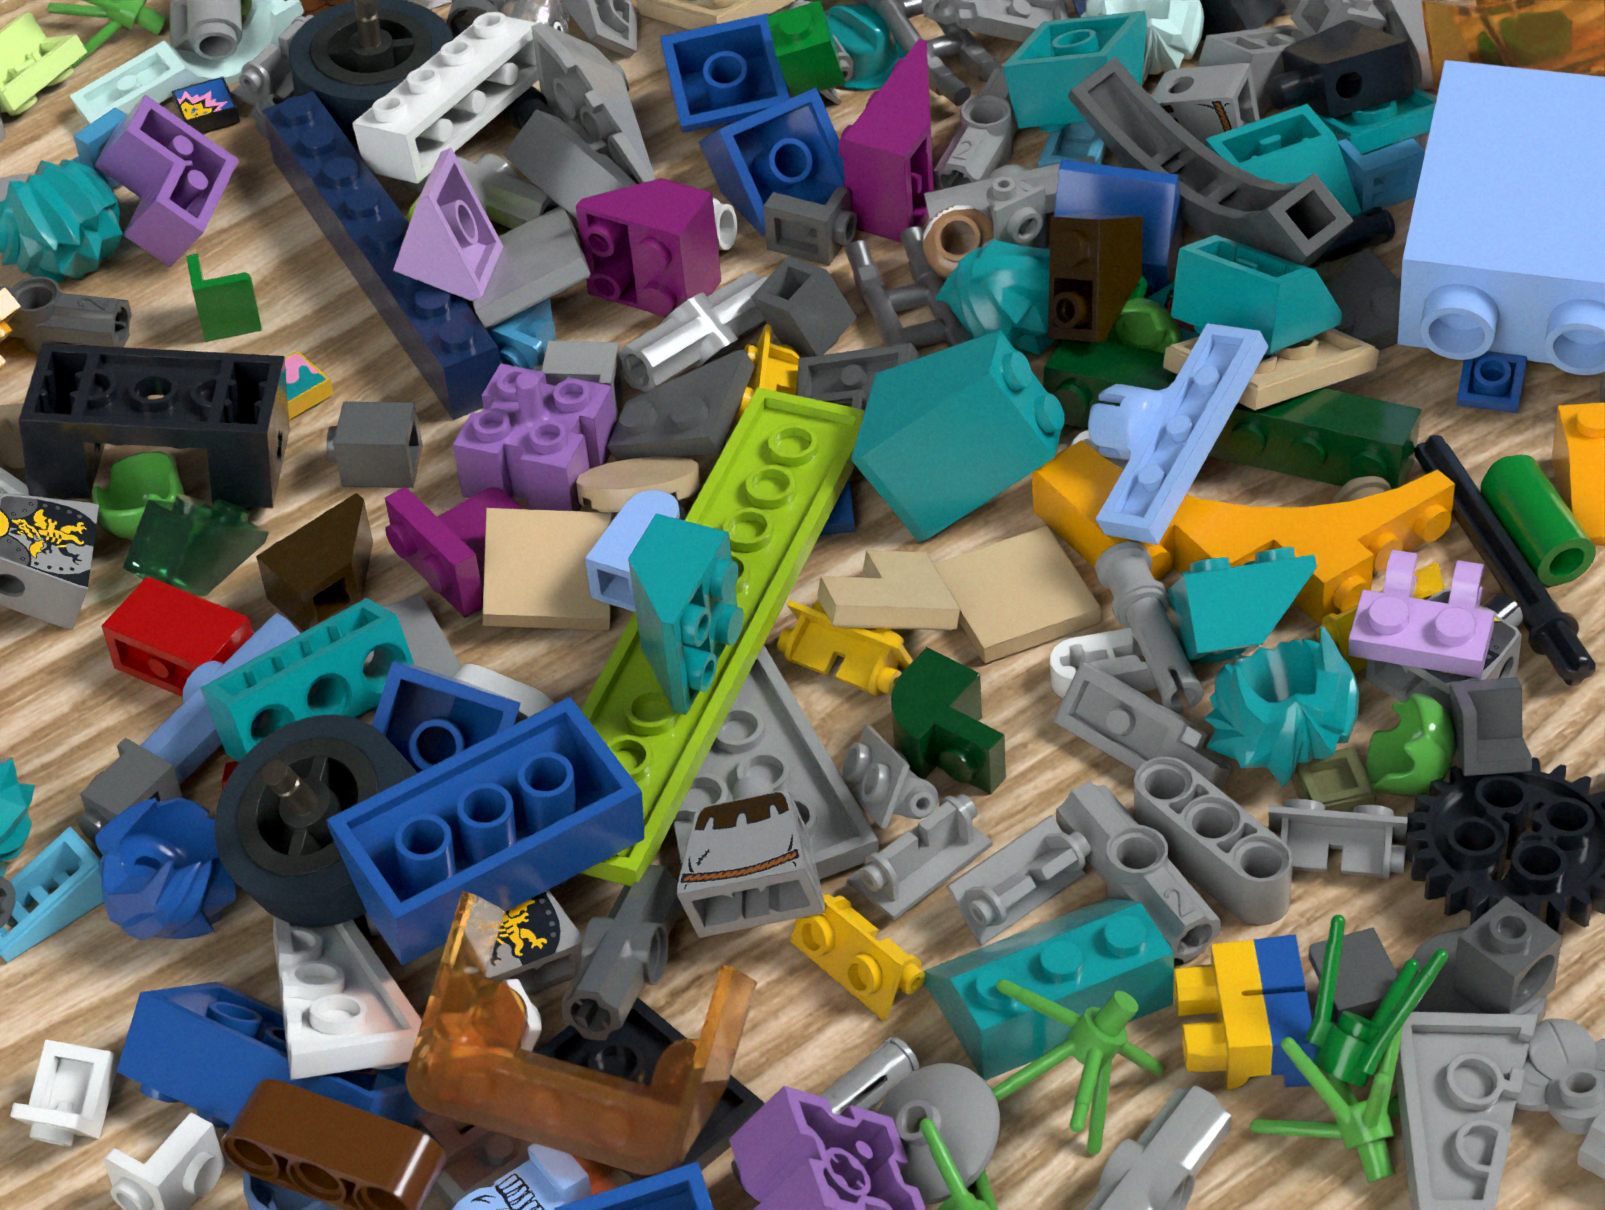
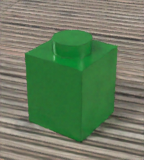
M820 0L767 16L776 57L792 98L813 88H817L818 92L846 84L836 43Z

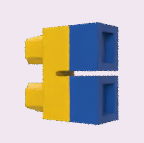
M1296 934L1211 944V964L1174 969L1173 991L1178 1016L1214 1013L1216 1020L1215 1022L1182 1024V1047L1186 1072L1224 1071L1227 1090L1243 1086L1251 1076L1283 1075L1285 1087L1312 1086L1281 1047L1282 1039L1291 1037L1311 1060H1313L1316 1054V1045L1304 1039L1312 1023L1307 991H1305V980Z

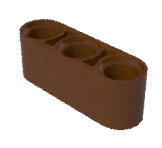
M262 1079L256 1084L224 1134L220 1144L226 1158L241 1171L343 1210H421L447 1164V1156L443 1148L430 1136L417 1129L275 1079Z

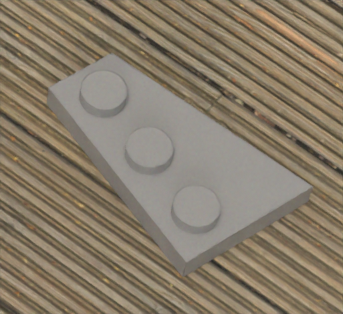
M1412 1012L1404 1023L1395 1067V1077L1411 1210H1495L1511 1138L1509 1133L1516 1102L1522 1089L1526 1071L1524 1070L1529 1043L1534 1035L1538 1015Z

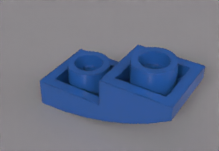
M1487 351L1479 357L1464 360L1456 405L1518 414L1528 363L1527 356Z

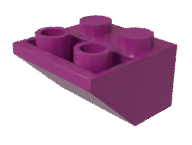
M659 178L582 198L575 206L581 248L591 273L589 278L586 279L588 294L667 317L672 311L693 296L702 292L706 296L711 295L721 283L712 192Z

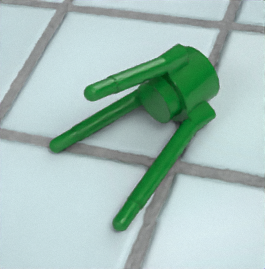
M1335 915L1330 922L1315 1015L1304 1039L1319 1046L1312 1060L1318 1068L1340 1080L1365 1087L1370 1075H1374L1385 1050L1446 963L1448 953L1444 949H1437L1414 980L1413 978L1419 969V963L1415 959L1407 960L1371 1021L1347 1011L1342 1012L1338 1022L1330 1021L1345 928V918L1342 915Z

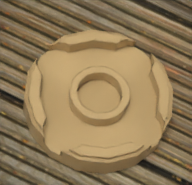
M676 456L642 457L607 463L580 474L576 481L579 503L585 507L591 504V508L598 509L599 512H620L631 497L650 490L664 491L669 494L676 492L677 501L680 500L681 502L695 495L701 485L698 463L689 458Z

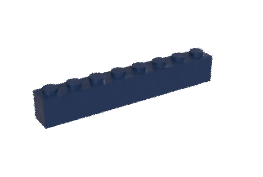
M314 91L288 98L283 103L262 110L274 163L451 418L456 420L471 412L483 409L482 394L501 363L497 344L463 297L393 271L409 223Z

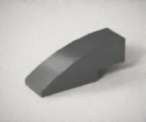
M539 110L534 111L503 154L526 177L576 219L575 206L582 198L637 184L607 155L594 151L563 120Z

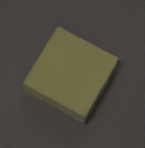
M1355 747L1336 750L1333 755L1325 760L1313 758L1308 763H1297L1291 777L1299 799L1320 802L1325 805V810L1352 812L1355 806L1376 805V794Z

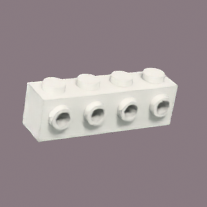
M499 12L480 15L474 20L472 25L455 39L444 44L440 51L420 68L410 72L407 78L391 92L375 101L368 111L352 123L361 158L371 172L418 184L431 173L441 151L452 148L455 152L536 83L539 77L531 26L538 23L506 17Z

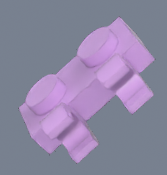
M1392 549L1386 569L1383 592L1362 590L1349 636V656L1481 679L1494 629L1495 611L1479 609L1483 591L1480 583L1484 564L1457 560L1450 598L1447 604L1413 598L1417 585V576L1414 575L1418 561V553Z

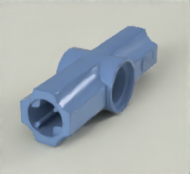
M276 613L224 664L218 661H210L200 665L189 676L183 688L182 699L184 703L140 746L171 763L174 766L180 786L222 744L200 687L301 633L289 620ZM262 711L255 717L251 725V730L259 725L263 718L264 711Z

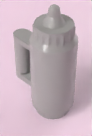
M172 0L170 2L171 46L175 49L196 52L199 56L209 60H222L232 56L237 50V45L242 40L241 0Z

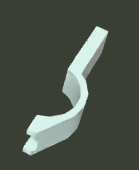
M252 0V6L245 22L242 24V40L237 45V50L232 56L222 60H209L199 56L196 52L175 49L166 41H162L71 94L70 98L79 114L89 125L115 107L128 114L144 95H147L159 104L171 97V91L222 76L227 86L240 82L239 77L242 75L243 65L256 58L271 43L279 46L278 37L291 26L295 18L303 14L304 9L299 0H287L286 2L284 0Z

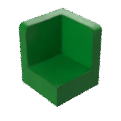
M198 253L186 256L192 291L205 342L262 331L253 282L248 273L243 272L204 280Z

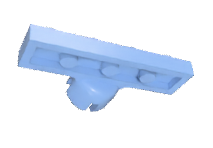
M1207 323L1176 379L1168 388L1156 391L1115 384L1099 393V401L1121 404L1120 406L1101 403L1093 404L1088 421L1089 436L1093 443L1099 446L1098 451L1101 456L1128 461L1095 519L1105 535L1159 544L1268 349V345L1260 331Z

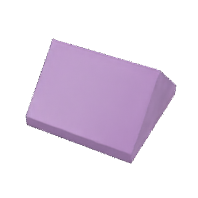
M452 148L441 151L419 196L393 271L473 301L483 297L503 245Z

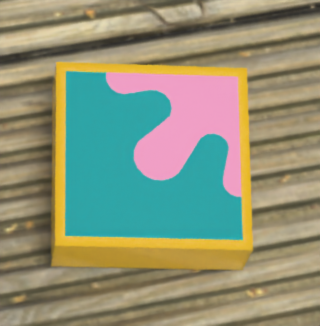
M298 350L285 357L289 420L334 395L331 379Z

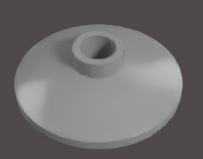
M952 1063L933 1064L911 1073L891 1090L877 1112L893 1118L909 1165L900 1172L904 1184L918 1187L924 1205L940 1203L952 1196L920 1130L921 1120L929 1118L934 1122L966 1189L977 1180L988 1165L999 1136V1107L992 1089L983 1078L969 1068Z

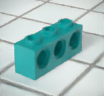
M366 598L200 687L226 754L240 762L262 739L279 728L297 720L319 715H343L355 718L371 708H378L392 662L400 660L413 665L415 663L397 614ZM374 651L371 662L363 669L367 656ZM320 680L315 694L307 699L311 687ZM264 711L263 718L259 725L251 730V725L255 717L259 713Z

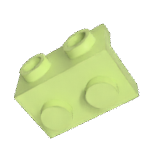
M31 13L19 15L0 30L1 112H8L10 116H14L26 111L37 102L38 99L35 94L45 86H53L60 83L74 72L71 65L87 53L77 34L46 38Z

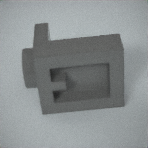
M838 186L826 205L773 192L763 206L767 250L830 266L842 246H847L851 243L856 232L857 214L852 212L851 194L848 188Z

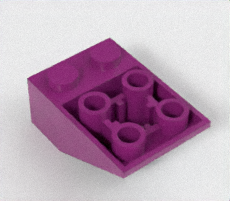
M919 39L905 58H900L895 63L891 76L879 91H874L871 94L866 108L853 125L850 124L844 129L839 142V156L844 160L845 180L843 187L850 189L852 212L857 214L856 230L901 243L900 234L904 230L915 226L922 228L929 219L924 193L934 191L927 41Z

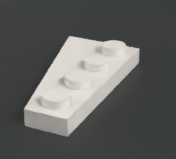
M273 916V939L291 1080L364 1068L392 1069L398 1067L403 1062L429 1058L431 1033L353 920L332 926L305 927L290 924Z

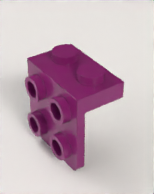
M403 487L385 497L390 525L385 527V533L396 554L405 559L427 581L430 587L435 592L440 593L464 618L483 608L486 508H522L503 490L497 487H490L438 517L407 487Z

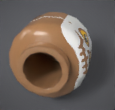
M954 205L943 209L929 221L923 234V251L928 264L942 281L945 282L948 276L958 266V262L974 249L982 247L984 243L994 238L993 222L983 211L966 205Z

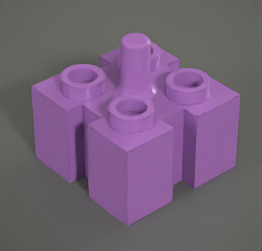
M500 363L482 394L484 410L479 413L471 412L452 444L462 497L471 498L487 488L497 487L503 490L510 498L516 496L527 499L529 510L580 511L583 505L579 503L576 484L578 476L589 469L606 464L611 455L607 445L617 424L612 386L570 377L554 386L546 383L545 372Z
M783 1086L729 1139L743 1187L754 1199L761 1202L754 1210H926L918 1187L904 1184L900 1172L909 1165L893 1118L852 1105H849L839 1115L834 1114L828 1098Z

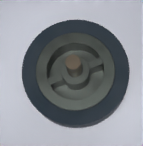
M353 0L332 6L305 22L291 41L289 60L295 96H301L314 91L345 136L356 138L352 123L368 111L375 101L386 96L403 82L410 72L420 68L437 54L444 44L452 41V33L439 15L424 6L405 0Z
M319 715L287 724L256 744L238 763L223 788L216 810L214 825L215 843L220 861L230 877L261 907L274 917L297 926L325 927L355 919L367 912L329 831L327 819L416 775L417 772L379 730L357 718L343 715Z

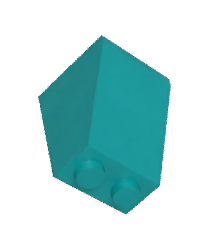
M1001 330L876 373L851 460L916 540L921 542L930 539L1054 459L1061 429L1064 426L1065 414L1059 400L1053 394H1049L1033 374L1024 354L1016 351Z

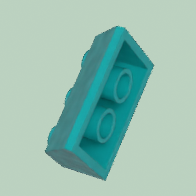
M1110 897L923 971L926 974L924 983L980 1077L985 1081L1042 1057L1043 1054L1064 1042L1071 1027L1000 993L996 988V984L1000 979H1007L1079 1015H1082L1090 1007L1102 1008L1117 990L1128 993L1138 1004V1011L1129 1022L1173 1005V950L1141 902Z

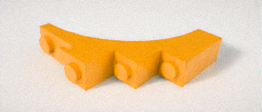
M1082 440L1057 453L1054 459L1032 472L1033 512L1094 569L1098 558L1105 550L1123 542H1137L1146 547L1152 557L1150 572L1154 580L1157 581L1174 568L1179 573L1190 570L1191 563L1206 559L1229 557L1230 566L1236 567L1255 560L1254 554L1277 548L1294 547L1295 557L1315 554L1317 568L1293 603L1319 626H1322V620L1326 615L1330 613L1338 615L1359 604L1362 590L1371 591L1372 574L1377 570L1387 569L1392 549L1410 552L1425 542L1429 543L1437 540L1446 530L1451 528L1455 486L1454 482L1437 469L1396 489L1353 501L1308 507H1251L1200 499L1186 494L1159 544L1156 545L1108 536L1103 533L1095 519L1124 469L1101 456L1100 453Z

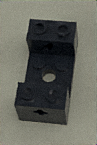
M42 343L19 417L29 496L90 499L105 444L116 446L141 445L172 447L175 449H207L212 505L237 506L241 508H273L290 432L285 356ZM151 395L164 396L158 399H148Z

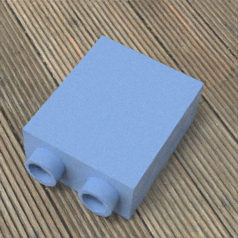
M1445 60L1402 259L1397 345L1429 348L1440 356L1455 360L1473 359L1490 351L1527 356V361L1550 363L1565 372L1576 375H1595L1605 372V77Z

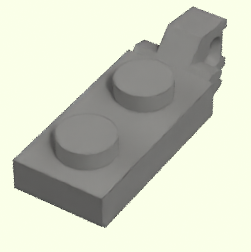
M922 0L924 17L945 25L956 22V25L962 29L968 28L969 31L1023 43L1042 22L1069 19L1065 0Z
M1080 663L1053 718L1056 724L1136 771L1144 762L1152 758L1165 756L1177 758L1191 766L1219 790H1222L1233 768L1231 764L1210 751L1201 748L1207 734L1195 728V723L1090 663Z

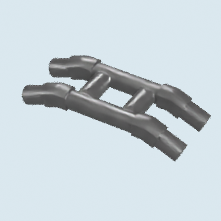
M866 0L871 9L878 12L905 53L908 54L915 43L922 39L909 20L924 14L922 0ZM936 21L945 35L927 41L929 89L937 95H943L955 105L962 106L970 98L971 89L954 76L955 74L944 66L940 59L959 54V60L965 69L978 80L986 82L994 69L1002 68V66L997 63L995 57L984 49L980 42H976L968 29L958 27L956 22L945 25Z
M918 226L910 227L900 234L909 260L908 265L915 281L914 284L885 291V285L880 277L877 265L873 262L867 242L859 240L846 246L845 251L853 271V279L863 304L867 306L886 346L912 343L915 349L946 341L949 348L972 340L974 337L956 317L949 304L935 300L944 283L926 260L923 251L924 233L922 228ZM926 304L929 305L936 320L902 327L896 312Z

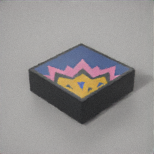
M223 76L171 91L180 119L201 134L241 122L237 105Z

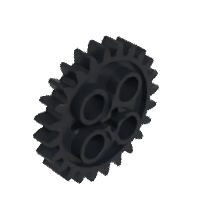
M1534 757L1532 758V769L1525 772L1464 776L1461 768L1453 766L1450 770L1449 783L1439 779L1431 781L1429 795L1417 794L1414 812L1408 813L1405 860L1412 862L1411 879L1412 881H1426L1424 897L1427 900L1446 896L1444 914L1448 917L1464 909L1471 912L1469 926L1507 896L1560 935H1563L1566 918L1585 928L1589 926L1591 909L1605 914V792L1590 795L1591 778L1588 776L1581 777L1572 783L1565 780L1566 766L1562 764L1554 768L1550 774L1541 772L1539 759ZM1535 812L1533 815L1532 831L1526 830L1527 822ZM1506 859L1511 860L1510 869L1501 880L1504 875Z

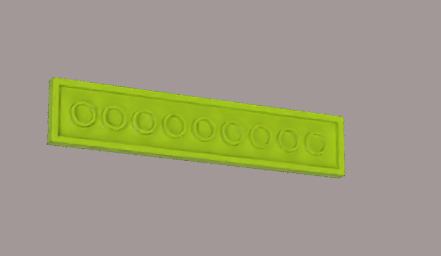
M757 387L684 520L729 532L732 561L738 565V579L735 586L737 606L741 607L744 613L741 633L734 645H726L717 661L716 673L709 689L706 692L700 691L687 714L684 715L673 711L641 649L635 610L581 711L641 789L645 839L581 872V874L632 886L634 882H639L649 865L652 864L855 467L851 457L865 410Z

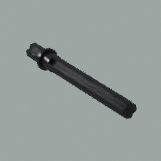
M1430 435L1426 442L1417 444L1414 456L1425 473L1429 474L1438 469L1455 483L1452 514L1504 593L1511 597L1520 607L1523 615V624L1530 633L1528 643L1532 650L1539 655H1546L1567 685H1580L1585 678L1593 676L1596 663L1577 637L1579 631L1577 620L1572 614L1563 612L1559 605L1553 601L1450 446L1440 435Z

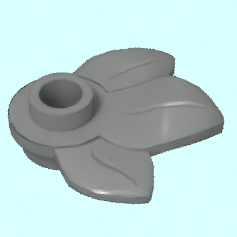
M1545 1019L1535 1026L1533 1038L1529 1043V1058H1526L1524 1070L1526 1071L1521 1093L1515 1107L1524 1111H1549L1566 1131L1587 1135L1593 1121L1602 1109H1605V1038L1594 1043L1588 1032L1574 1021Z

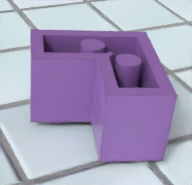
M144 95L113 130L95 167L142 198L123 236L171 267L204 233L239 159L153 99Z

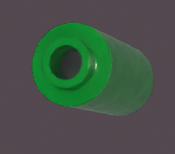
M1528 455L1506 456L1490 466L1481 482V494L1539 580L1548 586H1558L1571 582L1586 572L1595 559L1596 547L1535 459Z

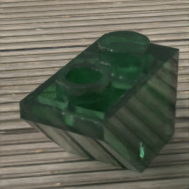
M177 495L174 502L148 499L122 568L143 580L149 576L193 595L206 596L265 543L269 532L247 521L250 514L248 510L224 500L216 499L213 507L198 499L185 495Z

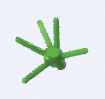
M82 0L96 6L50 3L47 6V10L53 14L108 18L112 20L84 44L87 53L71 65L73 68L92 54L122 26L132 30L134 25L137 24L159 36L168 18L146 6L147 0Z
M1000 979L996 984V988L1000 993L1071 1027L1064 1042L992 1088L997 1102L1073 1056L1084 1067L1074 1102L1070 1129L1075 1133L1083 1130L1091 1104L1087 1150L1092 1155L1098 1154L1102 1147L1112 1059L1118 1053L1154 1075H1160L1164 1071V1066L1160 1061L1127 1041L1128 1036L1124 1027L1138 1011L1137 1002L1128 993L1117 990L1102 1008L1090 1007L1082 1015H1079L1007 979Z
M1403 1026L1385 1050L1381 1058L1379 1072L1374 1077L1368 1100L1357 1102L1348 1082L1326 1073L1328 1081L1291 1037L1282 1039V1049L1334 1112L1337 1123L1254 1119L1250 1123V1130L1257 1134L1342 1139L1346 1150L1357 1148L1368 1183L1396 1175L1385 1139L1395 1136L1391 1120L1400 1113L1398 1094L1390 1101L1389 1098Z

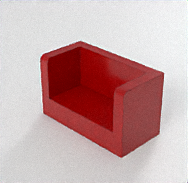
M149 576L137 586L101 625L114 669L183 697V688L187 679L196 668L210 661H218L224 664L253 635L248 616Z

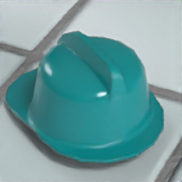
M850 4L831 7L825 12L831 32L837 37L853 61L852 77L846 84L841 86L862 91L880 89L891 76L895 63L900 58H905L907 54L878 12L873 11L869 5Z

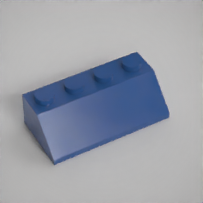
M571 697L327 819L329 831L369 918L402 966L645 839L641 789Z
M218 981L140 992L116 1071L141 1083L140 1091L144 1095L163 1102H182L198 1110L197 1116L212 1123L214 1127L222 1129L230 1127L254 1087L262 1079L280 1080L412 1128L416 1127L414 1123L415 1118L434 1107L440 1099L445 1083L403 1064L392 1069L364 1068L291 1080L282 1010Z

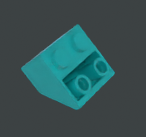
M1308 104L1205 138L1206 147L1232 165L1258 178L1281 184L1301 182L1315 173L1350 217L1361 213L1337 138Z
M1213 235L1179 248L1171 317L1194 325V330L1199 334L1202 333L1207 323L1258 330L1262 333L1268 345L1264 356L1278 354L1281 349L1300 341L1312 340L1315 338V335L1341 325L1343 313L1314 269L1218 235Z
M656 513L628 557L641 649L673 711L686 715L700 691L706 692L711 686L716 673L717 661L726 645H734L741 633L744 613L743 609L737 606L735 590L738 579V565L732 561L729 532Z
M1284 547L1254 554L1255 560L1246 562L1243 566L1231 567L1229 557L1212 558L1191 563L1190 570L1180 573L1181 578L1167 590L1169 594L1168 609L1170 621L1189 664L1197 666L1236 660L1239 655L1246 656L1263 644L1316 570L1315 554L1295 557L1294 547Z

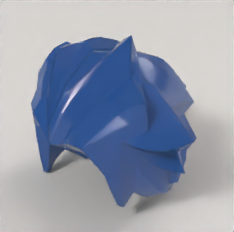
M155 797L127 808L95 835V843L103 855L99 863V873L102 880V897L110 921L120 925L129 936L141 941L151 937L186 939L213 933L212 925L222 920L221 910L236 900L234 880L225 870L217 852L214 832L215 819L207 816L210 814V810L199 803L182 798H168L158 802Z

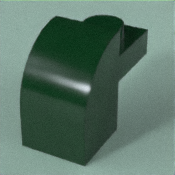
M926 647L901 673L892 690L891 708L894 749L900 751L906 757L910 765L909 769L918 778L926 779L938 767L944 770L952 779L961 783H969L991 795L1006 779L1005 734L979 722L982 718L980 673Z

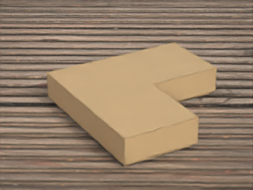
M866 550L863 571L867 578L820 576L817 597L834 627L950 631L957 629L960 608L927 552Z

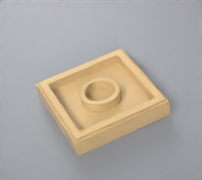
M486 508L482 626L609 630L610 604L591 598L585 557L611 524L612 513Z
M1048 526L934 564L960 608L958 621L984 664L1101 623L1100 605Z

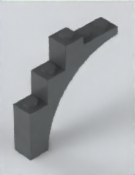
M1114 57L1074 87L1067 96L1124 168L1178 175L1183 228L1189 224L1201 240L1218 235L1308 267L1319 259L1354 221L1315 173L1301 182L1281 184L1258 178L1232 165L1210 150L1177 123L1142 88L1117 57Z

